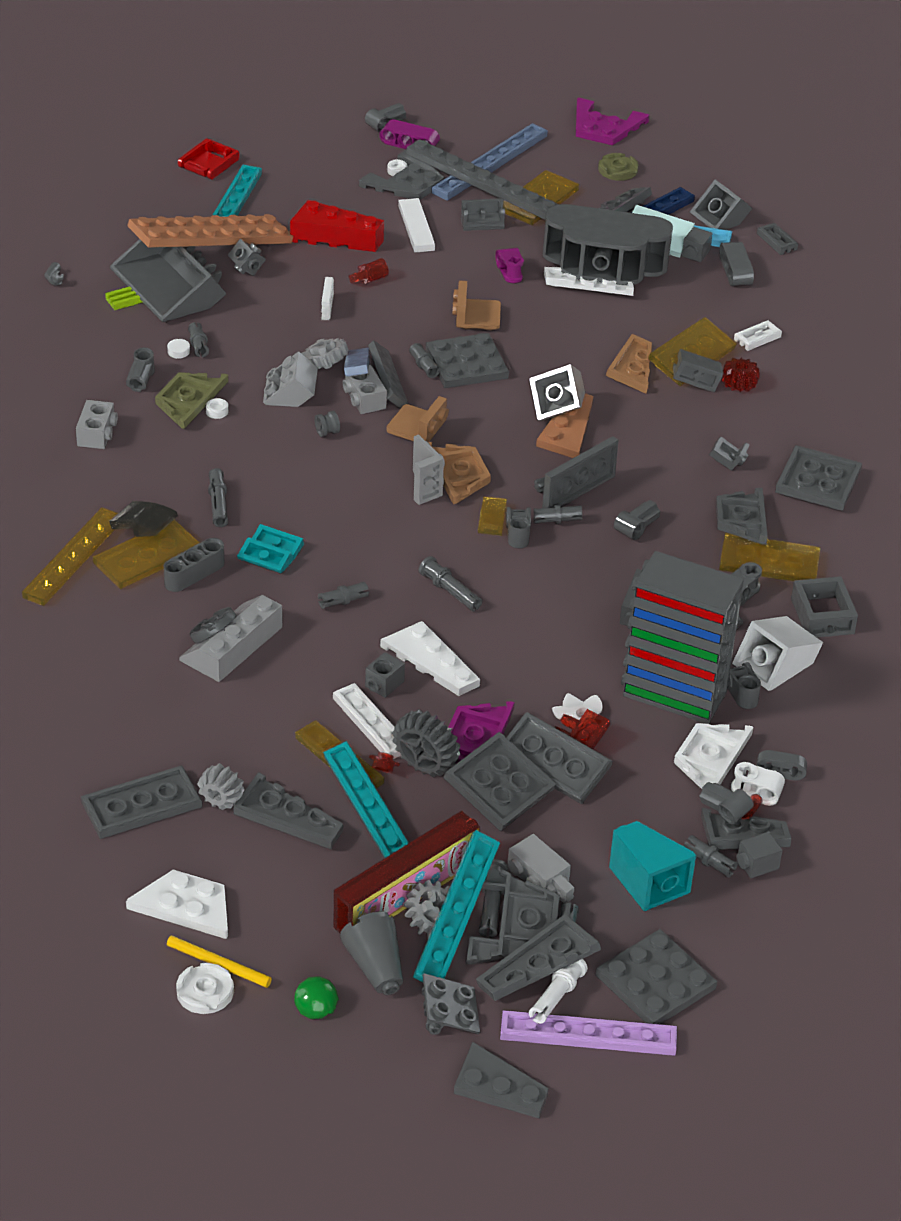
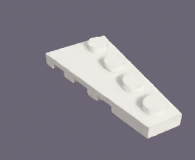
M560 267L544 268L546 285L633 296L634 287L632 282H628V285H617L616 281L604 279L603 282H597L596 278L592 281L584 280L583 277L576 279L574 275L563 274Z
M423 621L380 640V647L386 651L391 649L396 653L397 658L404 662L408 660L415 664L418 671L434 676V681L458 696L480 687V679Z

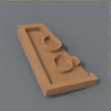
M631 334L608 368L606 376L646 394L649 384L652 342Z

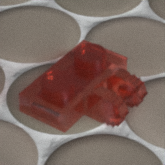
M587 709L580 720L563 714L560 721L564 726L572 729L571 733L560 727L555 726L554 728L594 749L609 728L610 721Z

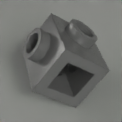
M239 239L228 254L236 263L234 267L242 274L247 272L252 276L256 274L266 261V258L260 254L262 250L254 243L248 244L242 239Z

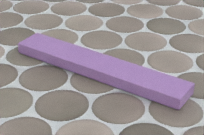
M503 1010L500 1040L674 1056L676 1054L677 1026L549 1015L544 1023L539 1024L533 1021L537 1013L531 1018L529 1013Z

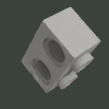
M369 365L367 374L345 376L343 389L345 393L350 395L352 405L357 407L360 414L386 409L387 390L371 365Z
M86 400L76 426L77 446L105 449L107 441L112 439V427L117 425L118 413L114 412V403Z

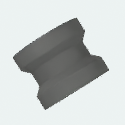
M330 411L327 415H315V427L320 437L327 436L331 432L333 434L340 432V422L335 411Z

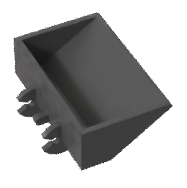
M139 239L110 266V269L128 287L132 288L131 291H135L136 295L140 296V300L162 322L210 309L226 295V292L218 284L222 272L220 270L214 272L216 264L204 266L207 260L201 257L202 252L200 250L194 252L196 246L148 248Z

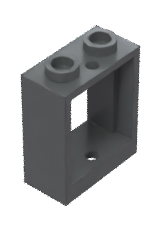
M841 576L794 581L791 600L802 628L816 638L855 634L858 614ZM835 597L841 609L840 611L813 613L808 600Z

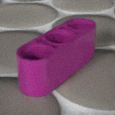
M394 119L390 120L379 134L383 143L407 149L408 146L419 139L433 146H436L440 141V135L434 129Z

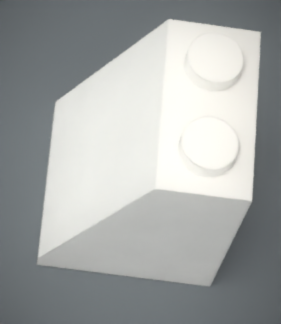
M787 616L755 620L751 622L732 664L738 667L742 666L745 662H749L754 673L760 679L761 686L770 691L812 665L823 642Z

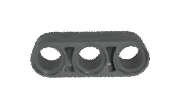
M743 242L721 243L719 248L720 260L730 286L752 285L754 281L753 267Z
M209 538L167 560L163 565L165 588L172 592L181 591L221 569L225 564L224 542L218 538Z

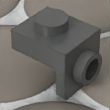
M720 436L709 455L732 471L737 464L741 466L747 459L749 454L746 451L749 444L745 442L738 449Z

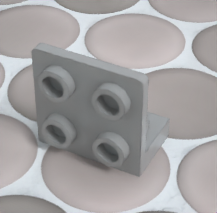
M420 435L414 436L413 445L414 501L418 505L443 495V470L445 466L443 456L438 454Z

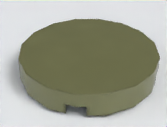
M623 153L606 154L602 157V160H599L598 169L602 176L616 181L632 179L637 175L639 167L638 161L634 157H625Z

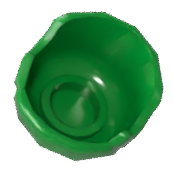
M321 976L308 977L301 982L294 996L296 1008L301 1015L309 1019H320L334 1013L339 1000L334 984L329 979Z

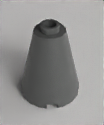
M384 911L358 917L359 923L352 926L350 922L342 929L340 933L342 944L378 993H383L384 995L394 994L403 983L395 920L393 916L389 917L388 912Z

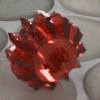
M742 357L726 361L722 376L725 387H731V391L739 390V392L742 390L749 392L750 389L756 388L760 377L757 363L751 362L750 359L745 360Z

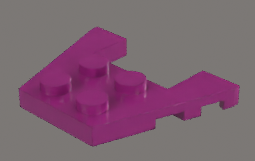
M578 97L575 137L613 146L627 137L629 131H636L642 123L647 124L650 114L632 111L627 120L620 119L617 116H606L600 112L592 111L594 109V101Z

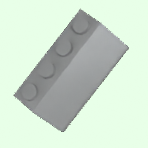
M264 595L244 602L234 610L236 617L230 624L208 639L195 643L179 657V660L220 682L282 628V605Z

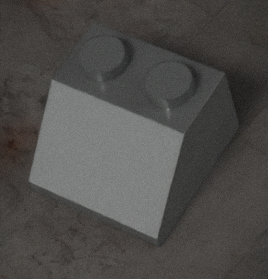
M715 179L691 209L690 213L710 228L727 230L740 225L752 210V207Z

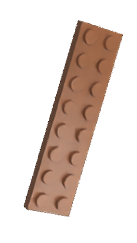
M251 214L246 216L229 215V217L212 215L211 217L176 216L175 218L162 216L157 218L139 217L129 219L128 227L148 248L236 245L239 239L244 240L248 244L292 243L293 235H290L287 228L270 214H264V216Z

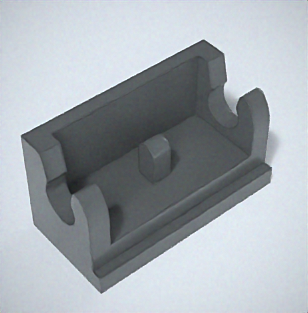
M503 198L461 201L463 231L504 229L505 209H503Z
M682 349L678 352V363L673 364V379L711 392H715L723 376L721 362Z

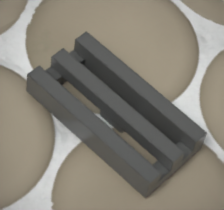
M775 223L757 229V235L780 255L784 254V251L789 253L791 249L794 251L798 249V243Z

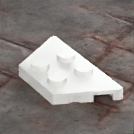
M696 723L676 753L674 763L701 789L707 782L720 785L752 736L753 727L745 725L744 730L729 729V725Z
M171 870L126 901V907L129 910L224 939L228 937L225 888L223 884Z

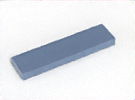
M369 348L348 351L344 365L345 376L368 373Z

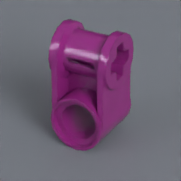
M519 249L496 250V265L500 269L504 280L509 283L521 282L523 280L521 266L524 264V259Z

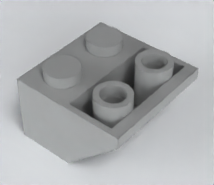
M299 351L293 356H288L279 367L272 368L267 373L263 403L273 406L299 407L314 396L318 367Z

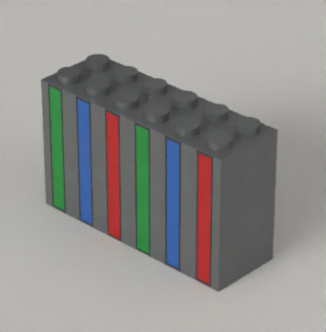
M654 551L650 560H645L641 574L635 576L632 584V590H635V594L630 603V609L633 610V613L629 618L627 626L631 630L625 644L628 652L623 662V666L626 667L621 680V685H624L623 696L705 724H710L727 693L744 579Z

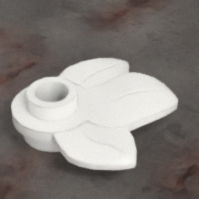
M567 693L563 700V706H555L552 708V711L559 720L569 722L578 729L587 730L595 726L596 716L602 712V702L597 695H593L583 702Z

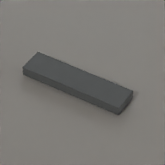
M373 340L368 346L379 378L387 390V399L399 408H402L403 405L408 404L390 353Z

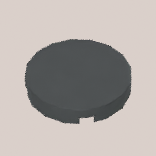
M225 607L214 612L213 617L203 619L190 631L191 639L194 643H198L215 635L235 619V612L231 607Z

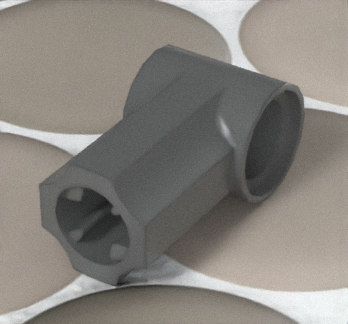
M400 103L382 110L373 108L367 112L365 122L380 133L390 120L402 121L405 119L406 111Z
M146 347L138 348L133 354L134 361L126 380V385L132 391L141 392L142 389H146L150 376L155 373L154 352Z
M649 500L639 505L630 513L622 511L615 519L614 528L632 540H637L643 534L645 527L660 517V510L655 502Z
M707 782L702 787V792L699 796L703 804L717 810L722 818L730 824H735L754 806L750 796L742 789H737L733 792L717 783Z

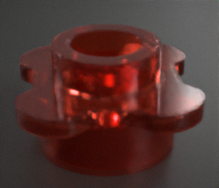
M379 752L378 756H369L370 759L374 760L372 768L379 771L392 773L394 766H400V763L393 761L394 756L388 753Z

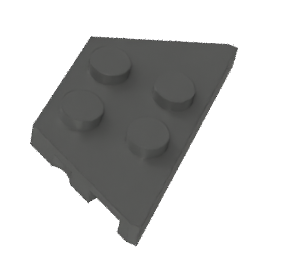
M755 488V493L745 495L743 491L716 497L718 530L760 544H767L768 536L763 488Z

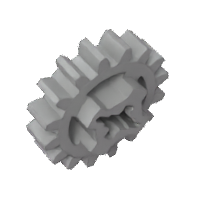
M323 338L317 340L315 344L306 348V351L301 354L318 369H327L343 359V356L348 355L349 349L344 339L332 338L324 340Z
M427 880L424 884L419 882L407 894L408 900L404 903V907L409 910L405 913V917L412 918L413 921L410 923V926L414 927L417 925L419 927V935L426 932L429 939L450 886L443 889L441 888L440 881L432 885L431 881Z

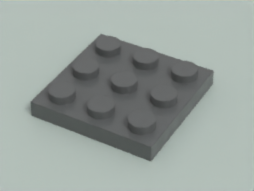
M489 333L426 342V351L433 356V361L440 368L438 376L444 388L508 379L509 371Z
M795 445L777 482L775 493L843 511L860 474L862 463Z
M500 732L446 771L444 779L500 831L553 791L556 786L553 780Z
M661 929L596 968V976L648 1024L660 1025L714 991L717 987V981Z

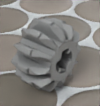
M220 763L207 768L197 783L200 788L198 793L205 797V801H209L213 808L218 806L221 810L231 809L245 791L242 786L244 781L237 777L238 772H232L230 766L224 768Z

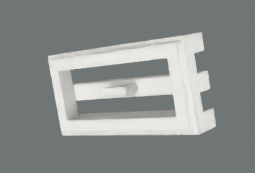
M325 277L322 296V320H329L331 317L334 297L333 277Z
M767 320L735 333L734 340L736 342L740 341V345L745 346V349L749 351L780 338L782 331Z

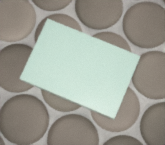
M636 205L632 213L657 216L672 223L673 233L670 255L680 258L684 238L694 227L695 223Z

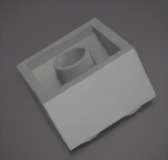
M571 364L529 378L538 421H543L582 407L585 389L581 371Z

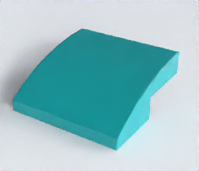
M260 524L253 537L246 539L237 558L282 573L296 558L304 545V540L301 537Z

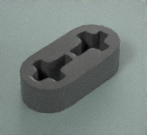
M765 750L759 753L756 766L777 771L783 775L784 779L801 780L806 776L807 760L800 755Z

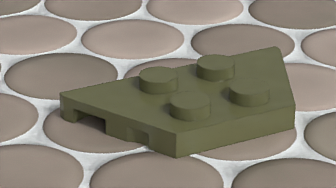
M179 372L155 396L156 405L181 428L185 429L204 409L206 403L213 399L228 383V374H221L220 378H207V373L191 374Z

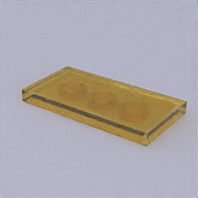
M545 170L523 186V188L560 205L579 190V184ZM503 201V209H505V214L530 225H534L541 219V217L507 201Z
M704 317L651 352L648 359L681 386L684 382L673 379V364L678 363V352L680 349L718 361L734 350L737 344L709 319Z
M173 519L93 556V563L115 585L122 589L164 569L163 565L167 560L200 542Z
M725 533L719 570L735 572L744 563L753 562L761 566V577L788 581L817 579L820 547L767 539V544L765 545Z

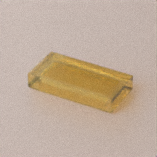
M483 497L478 533L502 536L507 499Z

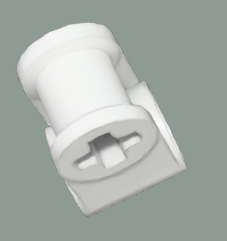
M741 762L736 765L734 771L736 778L731 783V790L733 792L741 789V784L744 783L742 790L752 800L768 806L775 805L778 802L785 784L782 774L748 762Z

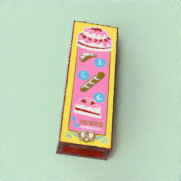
M460 811L334 890L333 928L341 933L348 923L351 922V925L354 926L360 922L358 917L372 912L384 911L388 912L389 917H395L407 909L404 907V903L408 900L406 896L419 882L424 884L427 880H430L432 885H434L437 881H440L442 887L453 880L472 833L475 830L480 832V826L477 821L470 818L463 811Z

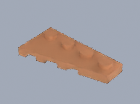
M585 394L581 408L553 417L537 438L536 447L571 458L580 455L594 396Z

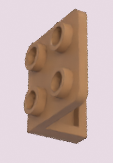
M459 281L458 289H454L452 315H457L456 327L486 330L500 328L501 302L497 300L467 299V281Z
M438 396L428 410L409 404L403 405L387 425L386 431L414 441V436L420 435L425 441L429 442L448 417L447 398Z

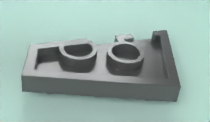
M472 1042L455 1083L454 1094L540 1118L548 1097L549 1088Z

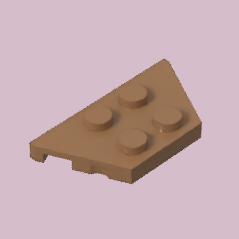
M446 444V448L432 447L444 458L443 486L453 504H457L490 483L491 475L476 447Z

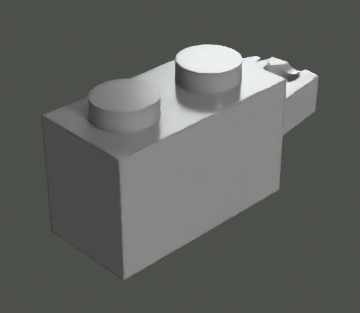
M535 834L528 836L509 848L508 868L513 875L518 876L524 882H532L559 894V900L563 903L573 899L574 887L569 883L571 865Z

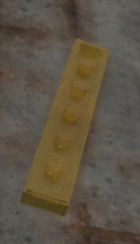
M101 507L22 591V597L44 606L123 521L122 514Z

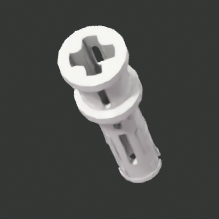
M583 959L552 974V983L529 1010L530 1018L538 1012L533 1019L534 1022L544 1023L564 994L576 987L577 979L583 977L588 969Z

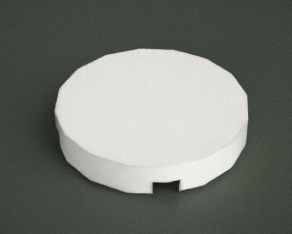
M200 963V966L195 968L193 966L188 967L179 975L177 980V999L184 1008L194 1013L209 1014L222 1010L231 1002L234 994V983L231 979V974L220 965L212 963Z

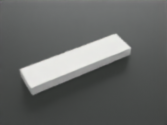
M419 198L399 200L398 206L414 252L435 251V243Z
M355 683L333 692L335 702L388 761L401 756V753L395 750L397 745L392 741L394 738L392 732L395 727Z

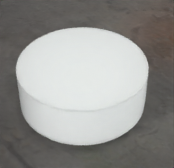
M392 160L387 165V172L389 175L394 176L408 167V165L403 160Z
M174 339L167 345L168 354L173 358H185L190 353V344L186 340Z
M214 398L206 403V414L210 418L220 419L228 415L227 401Z

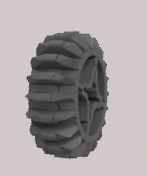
M420 709L415 712L411 710L398 720L392 732L394 736L392 741L397 745L395 750L401 753L400 758L405 759L408 765L414 767L415 771L420 770L423 775L429 773L433 778L437 775L442 776L455 765L460 755V745L456 742L458 737L451 733L452 728H448L445 725V721H440L437 715L431 716L429 711L423 713Z

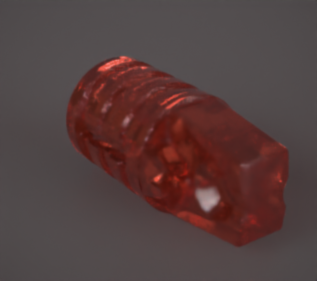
M380 258L358 266L359 272L348 275L350 283L362 280L364 285L382 277H387L389 270L385 260Z

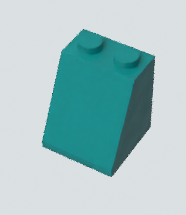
M638 821L622 825L613 830L609 868L643 911L691 893L696 854L693 851Z

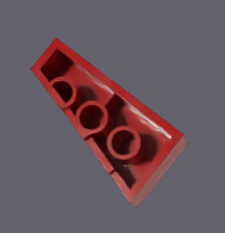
M307 200L290 220V235H293L292 242L298 243L299 239L307 240L308 244L317 245V242L329 243V247L337 248V246L348 245V249L376 252L384 242V220L374 216L359 214L355 211L340 209L336 206L325 205L317 201Z

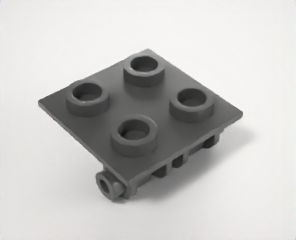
M424 973L422 995L425 998L423 1003L424 1015L427 1017L425 1026L429 1033L432 1035L439 1034L444 1025L479 1034L480 1027L475 988Z

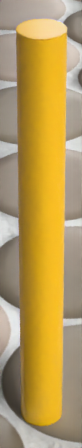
M171 935L167 940V946L204 962L220 965L228 970V972L268 988L272 978L175 936Z

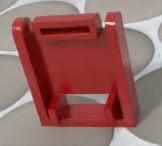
M206 138L178 159V166L212 180L239 160V151ZM211 152H215V153H217V154H220V155L224 156V158H222V157H220V156H217V155H215V154H212Z

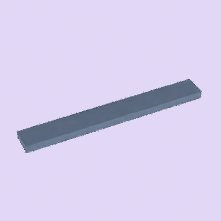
M532 123L471 163L484 170L493 172L546 138L548 130ZM450 175L432 187V194L448 201L470 187L471 184Z

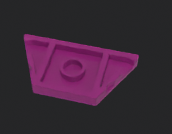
M508 701L506 706L491 707L490 703L478 706L465 705L457 707L448 728H452L451 733L458 737L456 742L460 745V755L456 764L498 732L504 734L514 711L515 702Z

